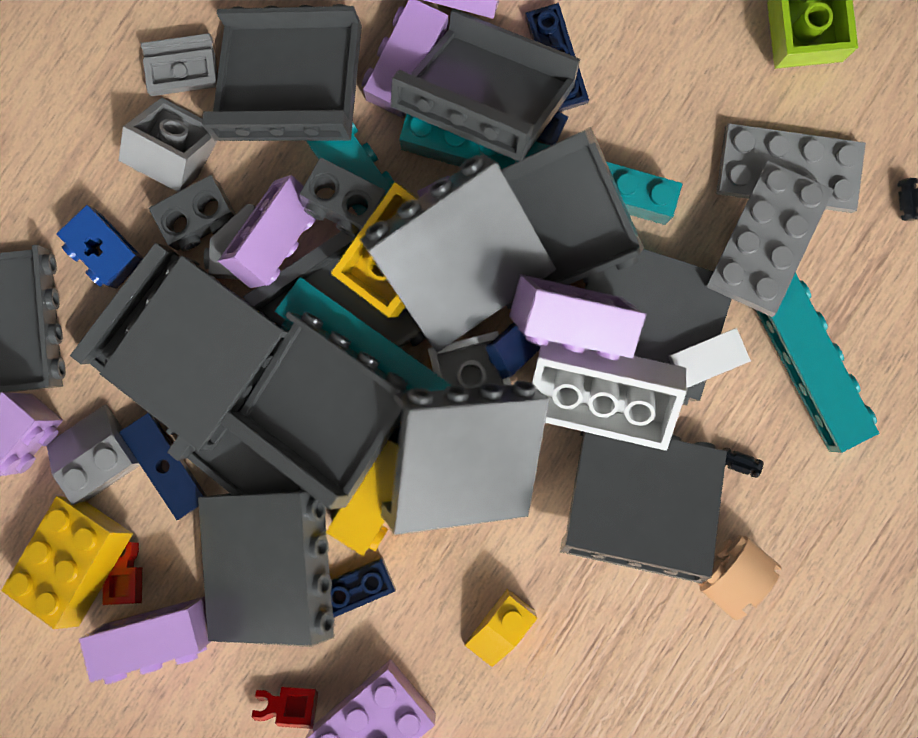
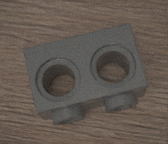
M320 157L299 195L302 206L305 207L304 211L308 215L320 221L326 218L336 223V227L341 232L355 237L385 197L386 190ZM323 188H330L335 191L334 195L327 199L319 198L316 194ZM355 204H361L367 208V211L362 215H353L348 210Z
M212 175L149 207L168 246L177 251L180 249L187 251L198 246L201 243V238L210 233L214 235L236 215L220 183ZM210 201H218L217 211L213 215L205 216L204 208L206 204ZM180 217H186L187 225L185 229L181 232H174L175 221Z

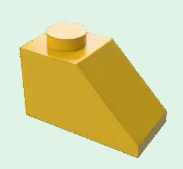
M506 589L465 642L464 646L493 667L522 640L538 619L536 612L509 589Z

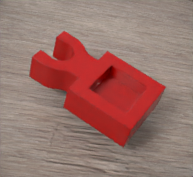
M127 543L125 554L123 556L120 555L103 584L102 605L142 603L143 567H134L135 559L139 553V543Z
M281 687L280 696H274L266 690H256L255 697L259 701H268V705L262 711L252 710L251 717L255 721H267L276 717L275 724L278 727L313 729L318 700V691L316 689Z

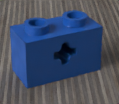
M86 205L56 233L65 243L61 246L65 253L76 262L81 260L89 268L85 273L100 287L107 285L117 289L133 273L143 259L141 254L98 210L89 205ZM99 244H101L100 249L103 252L100 256H98L99 251L96 248Z

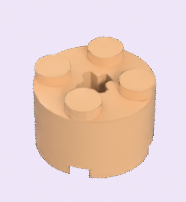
M739 536L734 541L730 538L727 539L716 551L719 559L713 565L712 578L703 583H697L700 585L699 590L733 620H739L747 615L742 609L749 603L754 607L758 606L774 587L780 576L774 570H780L781 565L747 536Z

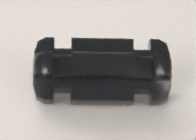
M906 178L897 184L902 189L898 194L900 211H904V215H901L903 221L918 220V188L916 185L918 184V178Z
M723 448V451H727L725 466L728 465L729 469L745 475L750 474L751 477L758 478L764 465L762 460H754L752 456L738 451L731 452L730 448Z

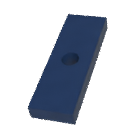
M559 3L526 12L525 18L532 40L576 57ZM579 67L574 88L560 106L558 112L585 105L589 102Z
M513 322L490 342L485 349L491 364L496 368L501 379L512 377L540 350L541 344L528 341L526 335L518 330V326Z
M147 413L119 432L176 520L182 519L199 507L198 497L207 495L183 460L177 461L167 453L172 446V442L153 415ZM164 460L168 461L170 466L167 472L162 469V462Z
M383 557L331 579L333 617L335 618L396 591ZM337 590L343 591L346 599L343 601L337 600L334 592Z

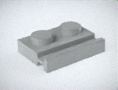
M210 33L141 43L144 55L143 65L147 93L150 96L216 87L218 73L215 53L213 51V38Z

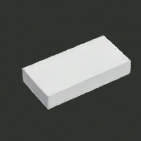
M737 328L668 356L672 365L686 368V388L751 362Z

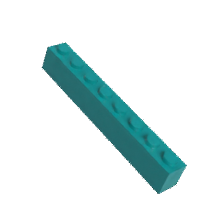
M406 114L399 138L401 150L459 167L469 158L483 154L495 161L500 170L518 162L513 158ZM535 142L525 158L550 147V145ZM607 162L629 215L666 225L674 217L683 183Z

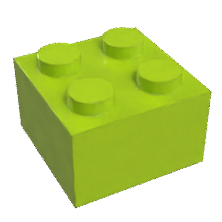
M853 0L767 1L774 69L840 63L858 49Z

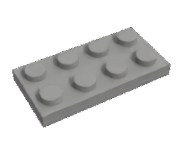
M728 123L724 131L716 194L749 199L765 164L769 161L834 189L825 210L853 213L858 208L866 143Z
M767 161L706 287L774 317L834 189Z

